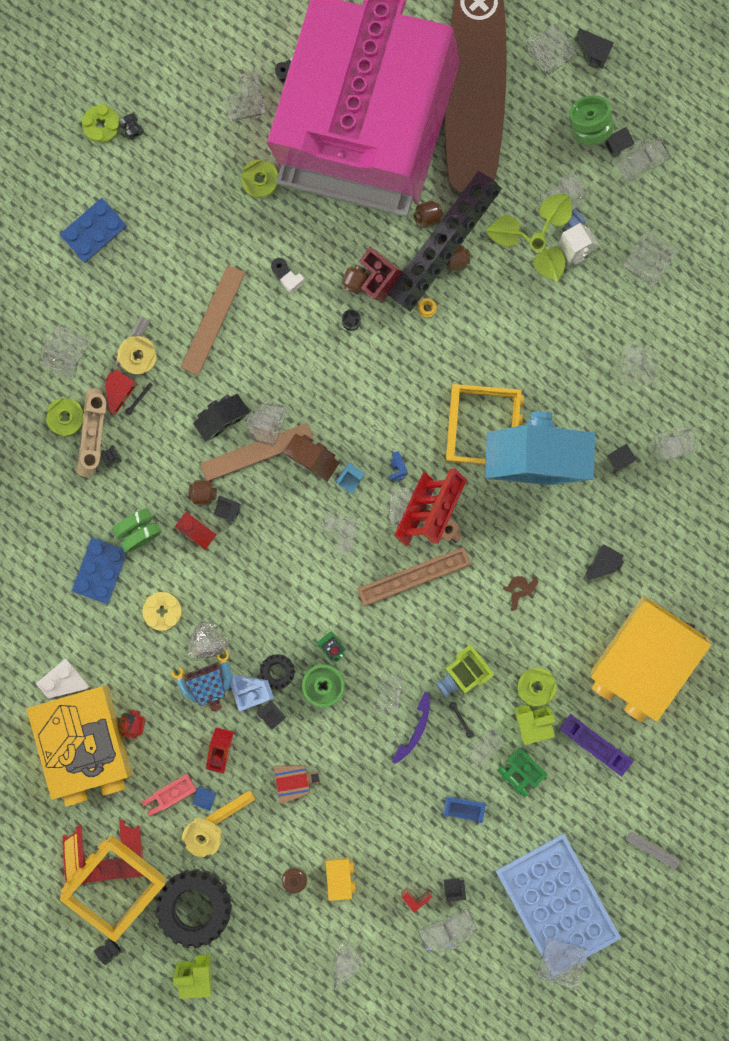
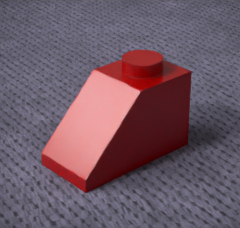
M117 369L114 372H110L105 380L109 411L113 415L117 414L137 386L134 381Z
M215 727L209 745L206 763L207 770L225 773L233 741V731Z

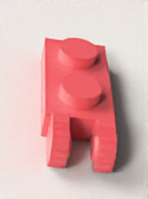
M187 773L153 793V796L141 803L145 806L155 799L158 801L160 806L149 810L147 813L150 817L158 811L165 810L197 791Z

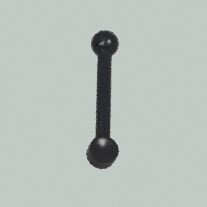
M149 383L131 407L125 410L127 415L133 413L132 410L152 388V383Z
M451 702L450 708L455 711L466 731V736L472 738L474 733L469 730L458 711L457 703Z

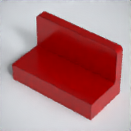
M406 887L401 892V898L415 913L432 898V894L428 889L416 899Z

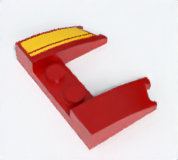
M119 820L121 843L144 860L140 826L137 825L136 829L125 826V820ZM81 825L75 827L77 832L68 838L66 835H63L65 883H70L74 879L72 876L79 867L82 869L86 865ZM122 858L101 860L81 884L120 878L143 877L144 875Z

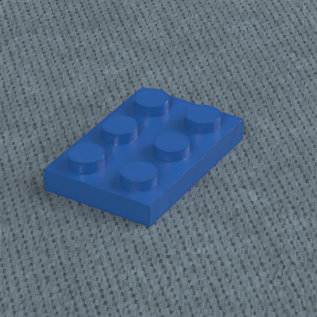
M101 198L59 235L80 259L86 263L120 234L127 225L106 201Z
M91 538L72 592L109 604L127 553H125L123 548Z

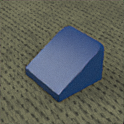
M198 786L192 804L210 811L217 792Z

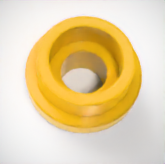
M426 298L419 302L418 312L421 316L429 318L436 313L437 306L432 299ZM429 305L431 310L425 311L424 306Z

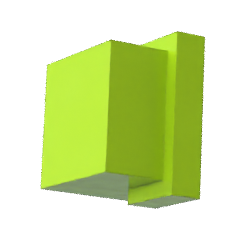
M471 644L455 656L457 659L445 668L463 693H467L476 685L480 687L494 676V673Z
M529 704L514 708L524 745L555 737L552 727L555 718L549 706L531 711Z
M211 954L195 955V961L176 963L173 986H178L179 999L211 997L213 988Z

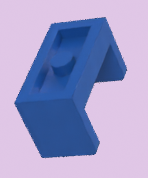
M446 795L443 815L445 817L452 816L483 823L486 803Z

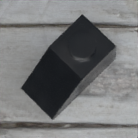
M579 28L576 39L585 61L593 68L598 69L600 67L603 69L614 42Z
M604 544L601 545L583 579L587 581L614 573L616 570L619 571L624 563L622 560L624 555Z

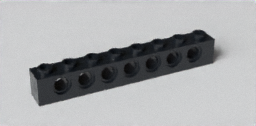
M480 171L476 173L389 290L387 295L409 312L412 311L475 227L476 223L499 195L502 188L495 180Z

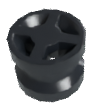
M111 445L106 451H100V455L108 468H111L114 463L122 462L114 445Z

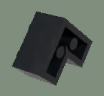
M238 393L231 397L228 394L220 399L219 402L214 400L208 404V409L197 415L198 419L193 425L204 441L207 442L218 437L229 426L240 422L250 411Z

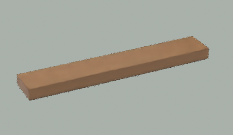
M227 265L182 363L181 369L199 376L245 276V272Z
M308 423L200 463L206 480H214L282 454L295 433L302 437L305 434L313 439Z
M465 547L359 587L357 590L363 605L367 606L467 567L471 563Z

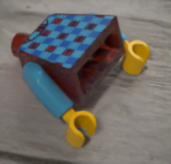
M226 651L227 656L225 659H221L218 652L217 658L221 664L216 662L185 674L184 669L179 667L181 671L179 676H176L175 671H172V676L178 679L177 683L183 696L192 702H197L199 706L209 704L211 711L221 709L220 699L226 697L225 692L229 689L232 678L230 664L227 662L229 659L228 652Z

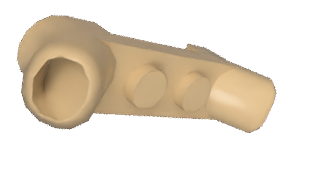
M97 388L88 389L85 393L83 424L76 472L83 477L94 476L100 461V444L103 419L106 411V399L104 392Z

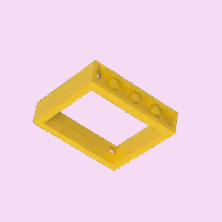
M452 384L446 462L486 465V459L454 456L459 393L514 398L511 428L519 425L522 426L523 414L519 413L520 407L524 405V395H521V390Z
M111 835L107 840L104 839L103 842H100L97 847L99 850L95 854L91 853L85 861L86 865L82 869L79 867L72 876L74 879L70 883L66 882L64 884V887L60 890V901L112 941L116 942L164 887L166 877ZM110 850L152 881L114 926H111L72 896L74 891Z

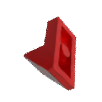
M185 512L175 525L178 530L205 550L217 536L216 533L188 512Z

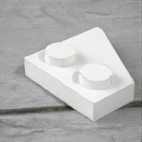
M64 659L36 683L47 698L85 690L90 687L67 659Z

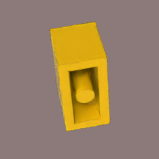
M349 857L326 859L328 900L352 899V894L356 893L355 882H351V874H354V862H350Z

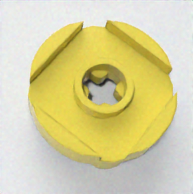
M129 336L119 346L117 361L129 373L142 374L147 372L154 366L156 361L154 345L145 337ZM139 350L141 358L134 360L133 352Z
M158 592L148 597L143 606V617L147 625L156 630H169L181 618V604L176 597L166 592ZM160 606H164V609L168 611L164 614V617H160V614L157 613Z
M195 818L184 829L182 840L185 841L186 849L191 854L198 857H206V855L215 854L220 847L222 830L208 820ZM198 835H203L206 839L201 841Z

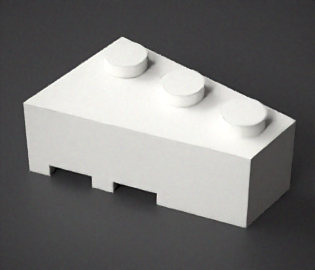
M579 223L562 234L557 247L563 251L568 265L572 263L577 265L585 260L584 257L600 248V245L591 230Z

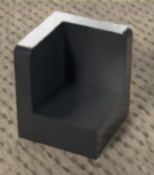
M627 127L613 133L604 141L612 158L620 155L621 151L633 146L635 143Z
M627 443L607 456L615 468L613 470L614 473L637 460Z
M219 495L214 515L235 523L242 505Z
M272 700L256 713L271 729H274L286 718L285 714Z
M463 877L444 879L447 902L466 900Z

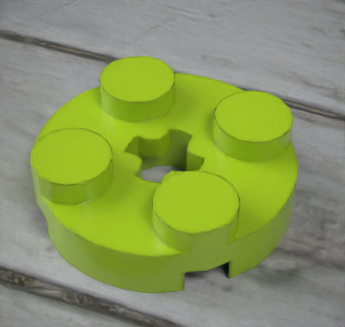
M105 104L91 107L81 119L85 135L93 142L107 143L118 135L120 128L119 117L112 108ZM99 120L106 121L104 123V128L96 127L98 125L97 122Z
M253 160L243 169L241 177L242 186L254 198H266L272 195L278 187L276 183L278 171L268 161ZM257 175L265 176L263 183L256 182Z
M57 399L47 409V425L57 435L64 437L72 436L82 428L84 410L73 399ZM62 413H65V414L70 413V416H69V419H70V420H69V421H63V422H62L61 419H62L63 417H62L61 414H62Z
M543 668L528 669L518 680V694L525 703L531 706H542L554 698L556 682L551 673ZM538 681L542 689L537 690L535 693L533 692L534 688L531 686Z

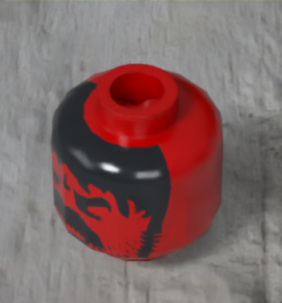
M129 709V713L125 712L121 715L118 729L122 732V736L137 739V736L143 734L146 719L140 715L141 711Z

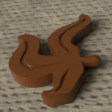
M516 576L512 578L508 587H503L508 592L516 587L523 589V591H517L512 594L511 611L517 609L520 597L529 595L530 598L534 597L531 592L535 590L538 584L536 577L533 576V581L528 584L525 577Z

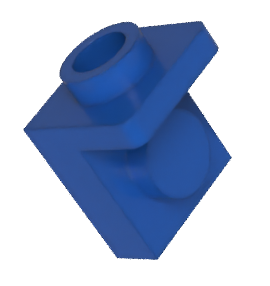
M399 451L392 454L393 459L390 460L393 469H398L399 471L389 476L390 481L395 480V482L405 479V475L408 474Z

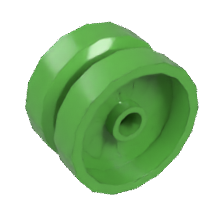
M591 95L577 100L571 106L569 111L573 136L578 142L586 145L599 144L612 135L614 124L610 103L607 99Z
M148 508L128 516L112 528L116 538H125L120 544L125 553L140 548L162 533L157 523H150L153 515Z
M321 664L312 667L306 672L302 681V690L305 698L317 707L334 705L344 693L345 682L343 675L331 665ZM321 682L327 683L326 689L320 687Z

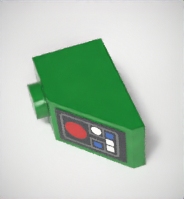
M332 631L316 643L330 661L335 660L337 662L345 656L344 651L346 648Z

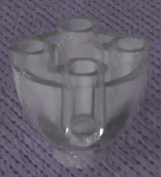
M201 621L194 629L190 639V648L187 649V653L193 660L213 658L228 649L230 640L225 635L220 634L217 630L218 626L214 621Z

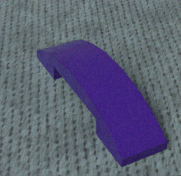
M424 692L417 707L418 710L423 712L408 746L399 745L392 759L394 764L401 761L413 750L424 732L430 709V698L427 692Z
M572 714L567 717L559 728L560 731L621 777L633 763V760L588 728Z

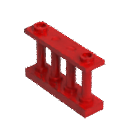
M456 468L449 470L446 479L436 481L426 472H423L394 536L405 546H409L413 536L424 535L432 544H439L467 479ZM435 488H441L438 495L432 496ZM434 503L431 511L424 512L428 504ZM427 519L424 527L417 528L420 520Z

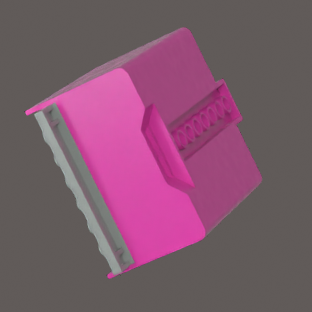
M310 0L267 140V145L280 167L276 181L277 185L408 218L412 201L416 205L419 204L460 64L454 29L446 24L403 15L407 0H364L363 5L342 0Z

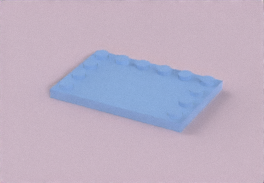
M564 833L495 870L552 976L621 939Z

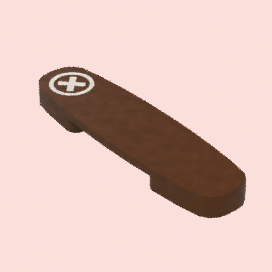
M454 0L451 27L455 33L460 64L445 112V155L448 184L452 192L457 196L461 195L478 171L495 180L497 173L506 97L507 49L504 0Z

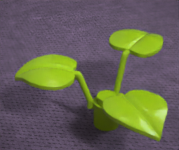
M562 193L554 194L543 201L540 206V215L547 220L542 232L534 233L531 238L519 231V221L510 215L499 217L486 229L489 237L502 246L511 247L516 245L519 241V235H521L527 242H530V246L534 251H544L537 253L535 256L534 267L542 276L558 282L564 272L565 256L563 251L556 246H552L547 250L545 248L546 238L544 235L549 222L555 226H562L568 223L572 216L570 196Z

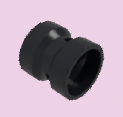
M134 113L124 116L119 121L121 128L125 129V136L128 140L135 139L144 133V129L137 123L138 118Z
M349 309L342 315V325L348 331L357 330L361 324L360 314L356 310Z
M108 938L104 945L97 947L94 952L97 958L104 965H107L111 962L113 956H118L122 950L116 942Z

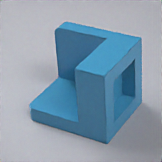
M348 463L337 479L336 484L349 493H353L365 476V473Z

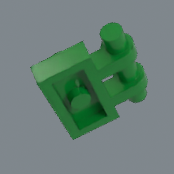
M520 747L506 760L511 765L508 770L503 765L497 769L502 775L501 778L504 781H508L514 787L513 790L517 794L520 793L524 798L530 793L525 788L528 783L535 789L548 775ZM515 771L524 778L521 782L513 776Z

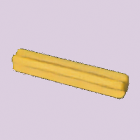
M249 790L204 819L216 825L255 801V796Z

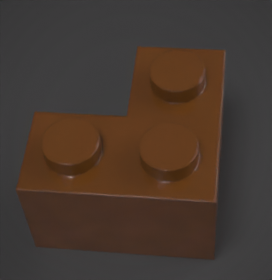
M295 433L283 453L306 467L314 475L328 482L339 465V462L334 458L336 455L327 450L328 448L321 443H312L314 440L304 434L302 437Z

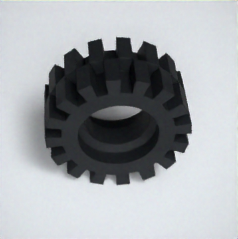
M271 655L260 666V677L263 680H268L272 689L285 688L294 679V665L284 655ZM275 664H280L285 669V674L281 679H274L270 675V669Z

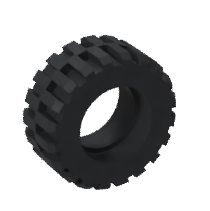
M200 869L182 871L180 874L173 876L159 893L155 905L157 906L155 916L159 921L157 924L160 929H163L164 936L166 938L170 937L176 945L180 943L185 948H189V946L200 948L201 945L211 944L213 940H216L222 934L230 920L232 911L231 895L227 892L225 883L222 884L220 878L216 875H211L209 871L205 870L203 872ZM186 891H201L208 896L212 903L211 917L201 926H189L183 923L177 916L176 902L179 896Z

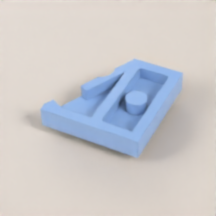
M232 675L230 685L239 711L274 699L268 680Z

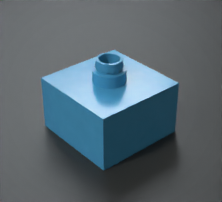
M531 412V421H527V425L487 432L485 479L543 485L594 480L595 433L555 428V422L551 421L552 413Z

